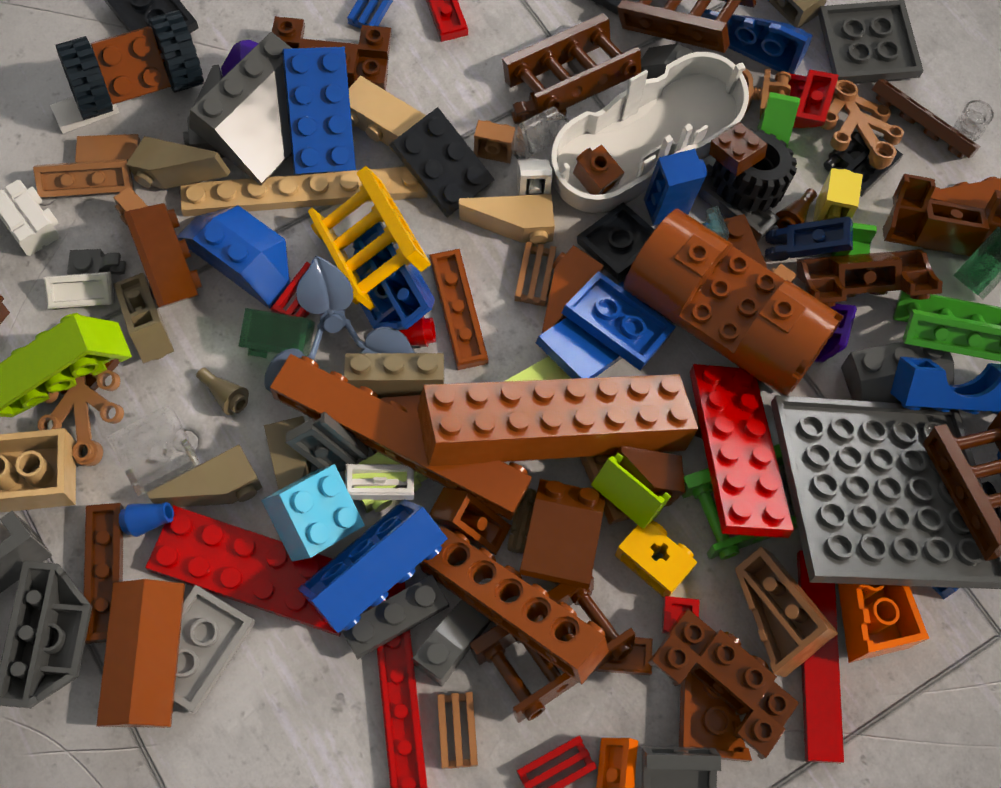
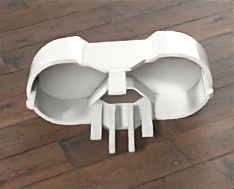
M694 52L668 64L664 74L657 78L647 79V69L629 80L628 89L617 95L603 109L596 113L586 111L570 120L559 131L554 140L551 155L552 183L555 190L573 208L587 213H605L612 211L623 202L626 204L647 190L656 164L653 167L656 159L658 161V158L668 156V154L691 149L696 150L699 159L706 158L710 155L711 140L741 122L746 112L749 91L746 79L742 74L746 67L743 63L735 65L732 61L719 54ZM602 144L625 173L619 184L602 195H592L576 178L573 171L577 164L576 158L588 148H591L593 151Z

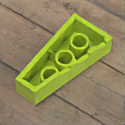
M78 313L69 314L61 318L60 323L50 330L37 334L35 340L25 347L13 350L11 356L0 363V417H14L50 399L48 392H59L76 386L75 379L90 373L96 376L106 371L105 364L114 359L123 362L131 358L132 355L119 323L82 316Z

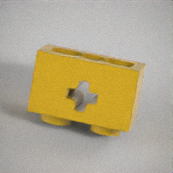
M652 521L644 529L637 525L618 546L615 556L664 598L673 594L698 562L693 559L694 554L689 548L681 543L676 544L667 537V531L659 523ZM658 552L664 555L663 558H659L657 561L652 558L653 554L656 555Z

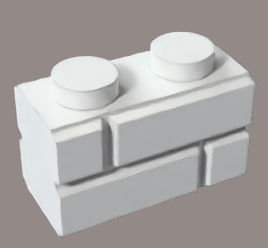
M16 180L6 186L5 190H0V219L25 254L31 256L41 250L44 245L47 246L59 239V234L54 227L59 223L49 208L45 210L40 208L39 204L43 201L33 186L27 189L21 180Z

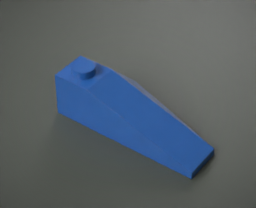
M706 9L701 17L715 20L720 11ZM733 14L727 22L730 41L729 49L778 72L785 71L795 74L807 53L813 37L812 34L805 32L803 29L784 22Z

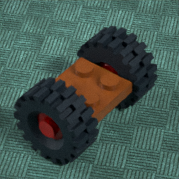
M179 10L148 18V27L89 43L87 37L84 36L56 44L64 73L83 120L112 112V104L169 87L175 93L204 84L195 45Z

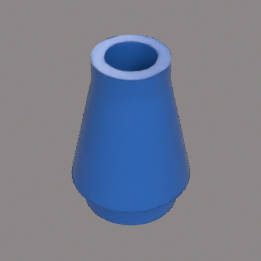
M168 502L128 504L119 513V524L124 534L139 537L165 523L172 522L174 511Z

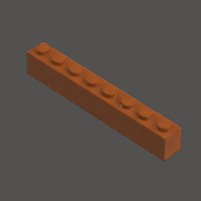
M292 354L289 355L270 386L274 399L315 420L321 418V413L326 412L367 447L449 489L471 493L491 511L512 520L532 479V476L527 474L528 471L524 467L510 462L508 465L500 460L486 463L428 466L420 419L408 414L404 406L394 401L387 403L377 398L378 395L365 386L357 388L349 384L345 376L336 371L328 373L318 368L319 365L309 357L301 356V358H298Z

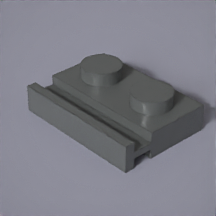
M326 412L321 413V418L317 420L312 418L286 432V443L319 469L335 464L340 473L346 470V464H356L357 460L361 457L364 460L368 458L369 447Z

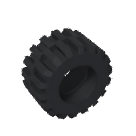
M749 129L767 143L765 158L738 176H735L716 160L711 171L712 183L714 187L718 188L717 193L720 196H725V201L728 203L736 204L737 208H748L749 211L755 212L757 209L766 211L769 207L774 208L777 206L778 202L782 200L796 173L797 161L796 158L792 157L793 151L786 147L787 144L783 140H778L775 135L771 133L770 135L766 134L763 130L753 131Z

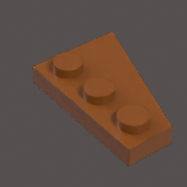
M689 672L682 681L680 689L679 747L715 748L721 755L722 760L752 761L749 748L745 747L744 741L733 736L741 723L739 715H736L733 708Z

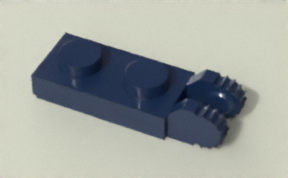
M847 216L787 225V228L771 230L765 235L767 243L773 245L787 243V245L768 247L765 250V259L774 262L787 260L789 257L797 258L853 250V221L851 217Z

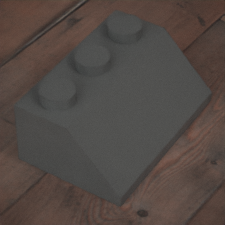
M903 341L852 351L842 364L841 369L852 400L901 403L890 393L900 357L931 359L946 371L948 384L954 385V361L950 352L909 345Z

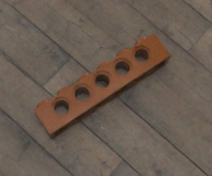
M442 525L440 529L448 539L441 545L442 550L430 560L424 559L419 564L422 571L428 576L432 574L439 584L582 685L609 652L605 638L606 634L603 629L592 621L586 623L578 618L576 612L564 602L558 604L550 599L549 594L536 583L530 585L522 580L519 572L510 565L503 567L497 563L495 557L485 548L480 547L478 550L472 546L468 538L460 531L455 530L452 532ZM459 561H465L461 565L454 566ZM491 578L489 582L479 584L482 580ZM510 597H518L514 602H505ZM538 615L546 616L539 622L532 621ZM566 634L575 635L569 641L559 640L562 636Z

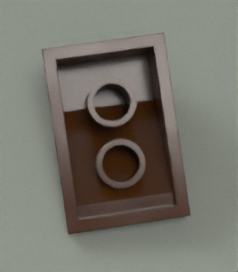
M540 479L519 575L589 589L606 497L592 488H581L563 484L559 481Z

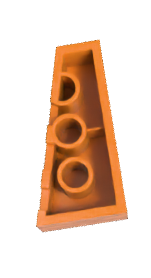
M838 583L848 663L909 649L929 639L909 586Z

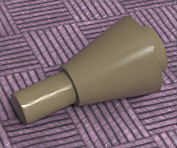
M201 368L197 372L196 377L209 387L210 392L226 415L239 413L247 406L249 397L247 388L216 377L206 368Z

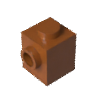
M602 144L593 151L591 148L583 151L576 158L577 164L573 171L576 178L592 195L607 193L619 184L625 173Z

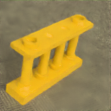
M364 166L356 173L362 182L359 192L325 218L313 207L308 210V213L314 222L311 224L312 230L324 241L338 269L350 281L353 288L352 301L356 305L359 303L363 304L371 311L375 308V305L368 294L370 290L404 264L408 266L412 263L422 272L431 263L383 182L367 166ZM373 201L372 211L337 237L333 227L365 202ZM379 221L385 222L387 226L383 229L384 233L349 259L344 248ZM392 242L394 244L397 243L399 246L396 250L397 254L361 281L356 270Z

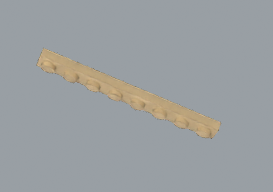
M406 166L370 169L383 182L393 200L427 198V192ZM359 170L269 177L262 185L252 178L198 182L181 186V212L183 217L202 215L238 205L247 212L338 205L345 203L359 192L362 182L356 174Z

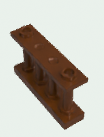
M622 0L617 9L622 29L725 53L730 45L727 22L738 5L754 8L756 0H720L725 1L726 4L715 20L701 17L712 0H698L689 14L675 11L682 0H668L663 8L651 6L650 4L653 0H639L638 2Z
M602 13L502 58L505 82L510 88L525 82L534 93L536 117L540 121L641 73V50L635 47L622 53L611 42L610 21ZM600 47L611 59L597 65L587 53ZM576 59L585 71L571 76L562 67V64ZM550 70L560 82L545 88L536 76Z
M1001 411L986 431L955 437L952 435L947 424L934 426L923 442L925 450L985 561L999 558L1001 555V521L993 509L1001 507V492L987 495L977 479L1000 474L1001 459L971 466L961 450L995 442L1001 453Z
M592 576L589 589L560 583L547 593L549 598L558 604L564 602L569 606L573 603L580 605L590 620L600 626L605 632L609 652L594 669L593 672H595L613 658L619 661L630 654L635 643V632L630 628L621 635L617 633L591 598L592 591L594 590V577ZM538 615L532 621L539 622L546 616ZM497 625L469 644L471 653L479 666L486 661L493 663L520 702L513 707L514 717L517 722L520 723L525 718L531 721L545 711L546 704L578 682L566 673L561 675L555 665L522 643L549 681L547 685L531 694L504 655L507 647L515 642L518 644L522 642ZM566 634L562 636L561 639L563 641H569L575 635Z

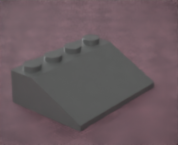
M270 32L190 109L189 128L260 185L292 154L282 50L291 49V47L273 32Z

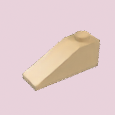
M552 194L459 199V220L521 243H526L527 241L538 245L553 242L555 224Z

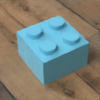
M335 464L317 469L261 500L292 562L311 558L365 526Z

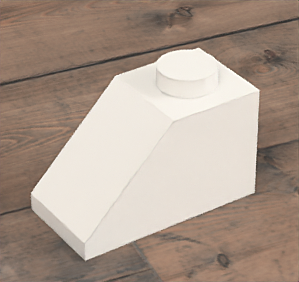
M537 158L518 160V196L550 194L552 168L549 160H539Z

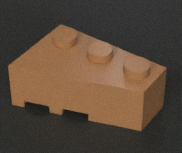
M762 546L759 547L735 568L749 609L752 611L757 623L761 642H764L773 674L785 678L839 634L774 554Z

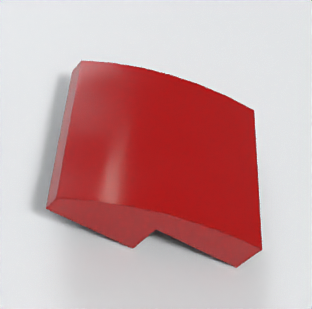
M809 69L807 76L789 73L791 80L788 84L791 87V92L788 96L800 98L793 128L824 126L839 75Z

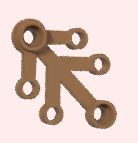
M848 80L837 81L832 98L833 102L830 105L825 125L820 127L825 130H833L839 120L838 114L843 107L848 117L841 129L834 133L830 145L835 150L845 151L850 144L851 134L857 128L870 150L868 157L871 166L876 169H884L890 166L897 153L893 145L900 143L904 135L903 129L887 123L891 115V110L887 106L878 105L858 95V87L853 82ZM860 109L870 112L871 115L861 112ZM872 129L883 133V139L887 142L879 141Z
M106 370L96 376L92 375L97 379V385L103 390L115 391L120 385L119 375L110 370ZM84 375L75 379L77 385L66 392L51 415H43L39 419L38 429L47 430V423L50 420L53 421L51 429L62 428L63 421L74 407L77 443L73 446L72 455L75 462L80 465L95 466L103 457V448L99 442L92 440L88 403L100 412L102 420L112 424L119 423L123 419L124 410L120 405L109 402L86 384ZM111 375L112 382L109 386H106L105 379ZM50 392V399L44 401V403L49 404L56 401L59 392ZM111 408H115L116 414L110 419L108 413ZM86 446L88 453L85 457H82V449Z

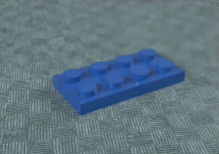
M345 47L283 49L282 57L294 175L356 170Z

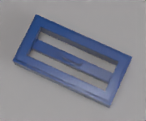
M357 0L347 17L348 24L360 29L362 25L379 26L393 0H383L369 24L366 21L375 10L379 0Z

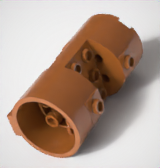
M678 208L669 213L648 238L634 260L623 286L624 290L781 396H789L790 392L796 388L844 318L843 315L794 283L784 280L736 249L732 243Z

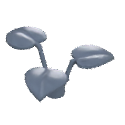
M319 256L314 257L308 270L300 279L296 290L300 306L312 314L320 315V323L317 325V333L308 356L309 358L315 359L324 331L337 333L343 328L348 330L357 346L362 348L360 353H416L407 337L392 327H379L372 330L366 336V341L363 342L353 329L351 321L346 319L345 309L351 305L353 300V288L350 281L335 265ZM294 348L287 349L272 359L264 377L265 388L269 392H271V384L289 355L292 354L298 358L305 356L300 350Z

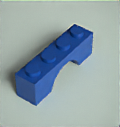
M900 357L890 393L901 402L903 407L910 410H921V407H930L941 412L961 409L971 414H979L980 411H990L997 415L1001 411V364L988 363L985 369L973 380L960 385H949L946 371L931 359Z

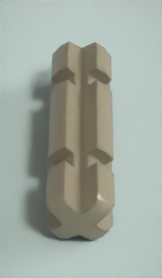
M528 488L513 516L510 531L512 534L509 535L507 549L511 552L524 553L527 539L525 536L528 535L533 512L532 506H534L537 494L534 489Z

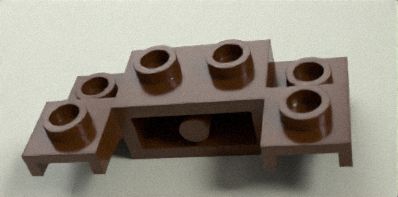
M275 16L272 32L291 48L345 47L348 88L361 75L386 91L392 37L391 28L362 25L359 44L303 39L305 30L304 19Z
M903 174L892 197L894 206L882 228L884 241L950 252L956 255L961 254L1001 261V191L995 190L985 209L932 200L930 198L936 187L935 179Z
M920 249L797 259V278L806 284L805 291L829 307L835 306L836 302L847 301V298L855 297L857 294L862 293L884 295L888 291L902 290L910 295V298L917 300L929 299L930 294L942 293L943 281L934 274L927 253Z
M687 609L681 613L669 629L665 639L648 663L651 666L655 665L672 679L674 686L680 685L690 672L738 714L743 715L746 713L733 736L741 738L758 753L757 756L760 759L767 758L786 730L783 726L799 702L774 682L777 676L769 670L768 664L760 657L751 655L743 649L737 637L722 630L715 632Z

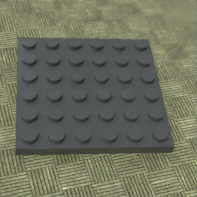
M775 395L771 401V407L809 582L1001 589V555L999 558L985 561L923 446V442L934 426L947 424L953 436L961 437L966 435L958 409H951L950 412H941L930 407H921V410H910L903 407L901 403ZM971 448L961 450L968 464L971 466L976 465ZM979 478V479H977V480H978V482L980 483V485H981V487H982V489H983V485H982L981 479Z

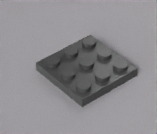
M904 0L820 6L818 17L832 74L839 75L838 81L848 80L857 83L878 81V79L920 78L924 70Z

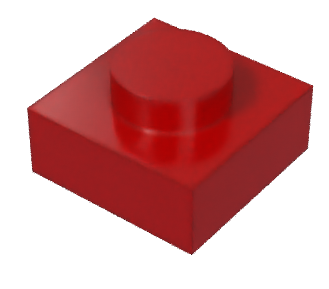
M665 596L663 599L661 633L668 634L669 629L681 613L687 609L699 617L700 600Z

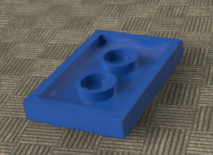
M599 271L571 298L561 312L640 371L676 328L672 323Z

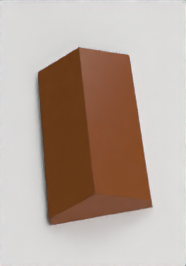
M150 579L113 583L97 727L171 728L185 592L184 583Z

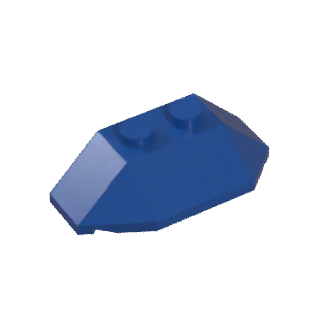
M239 205L196 216L177 235L179 240H186L189 250L269 309L290 284L285 239Z
M381 221L353 242V248L355 249L353 256L384 233L383 229L385 226ZM392 242L356 270L361 281L397 254L396 250L399 248L397 243L394 244ZM411 263L408 266L404 264L368 292L375 305L374 309L370 311L363 304H359L373 329L392 327L396 330H407L432 310L435 298L419 270Z

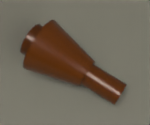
M810 188L807 189L800 199L777 212L776 215L780 218L776 224L778 228H787V225L805 223L809 206L817 197L816 191Z

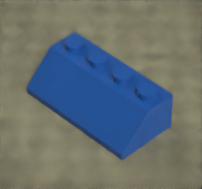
M404 499L303 583L298 590L337 633L342 630L347 631L360 621V614L368 607H375L383 602L389 594L387 591L396 583H403L411 578L418 564L424 559L430 560L442 550L441 545L448 538L423 506Z

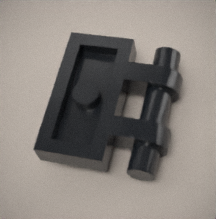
M853 132L848 148L845 151L834 149L829 154V159L823 163V166L828 172H830L831 168L842 167L853 173L863 174L860 196L862 197L900 161L903 154L896 149L897 153L892 164L884 169H876L869 162L868 155L870 150L860 133ZM881 136L877 138L879 141L887 142ZM853 151L861 153L856 159L850 155Z

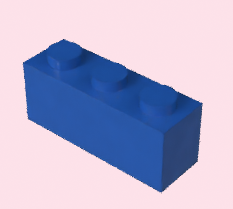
M695 149L658 158L644 196V202L653 226L659 225L669 213L677 208L687 215L689 214L707 176L705 162L703 159H699Z

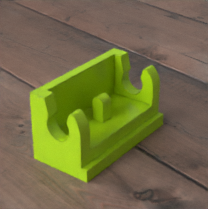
M618 452L615 457L611 456L608 458L591 483V486L644 529L661 513L671 495L667 492L659 497L619 465L623 456Z

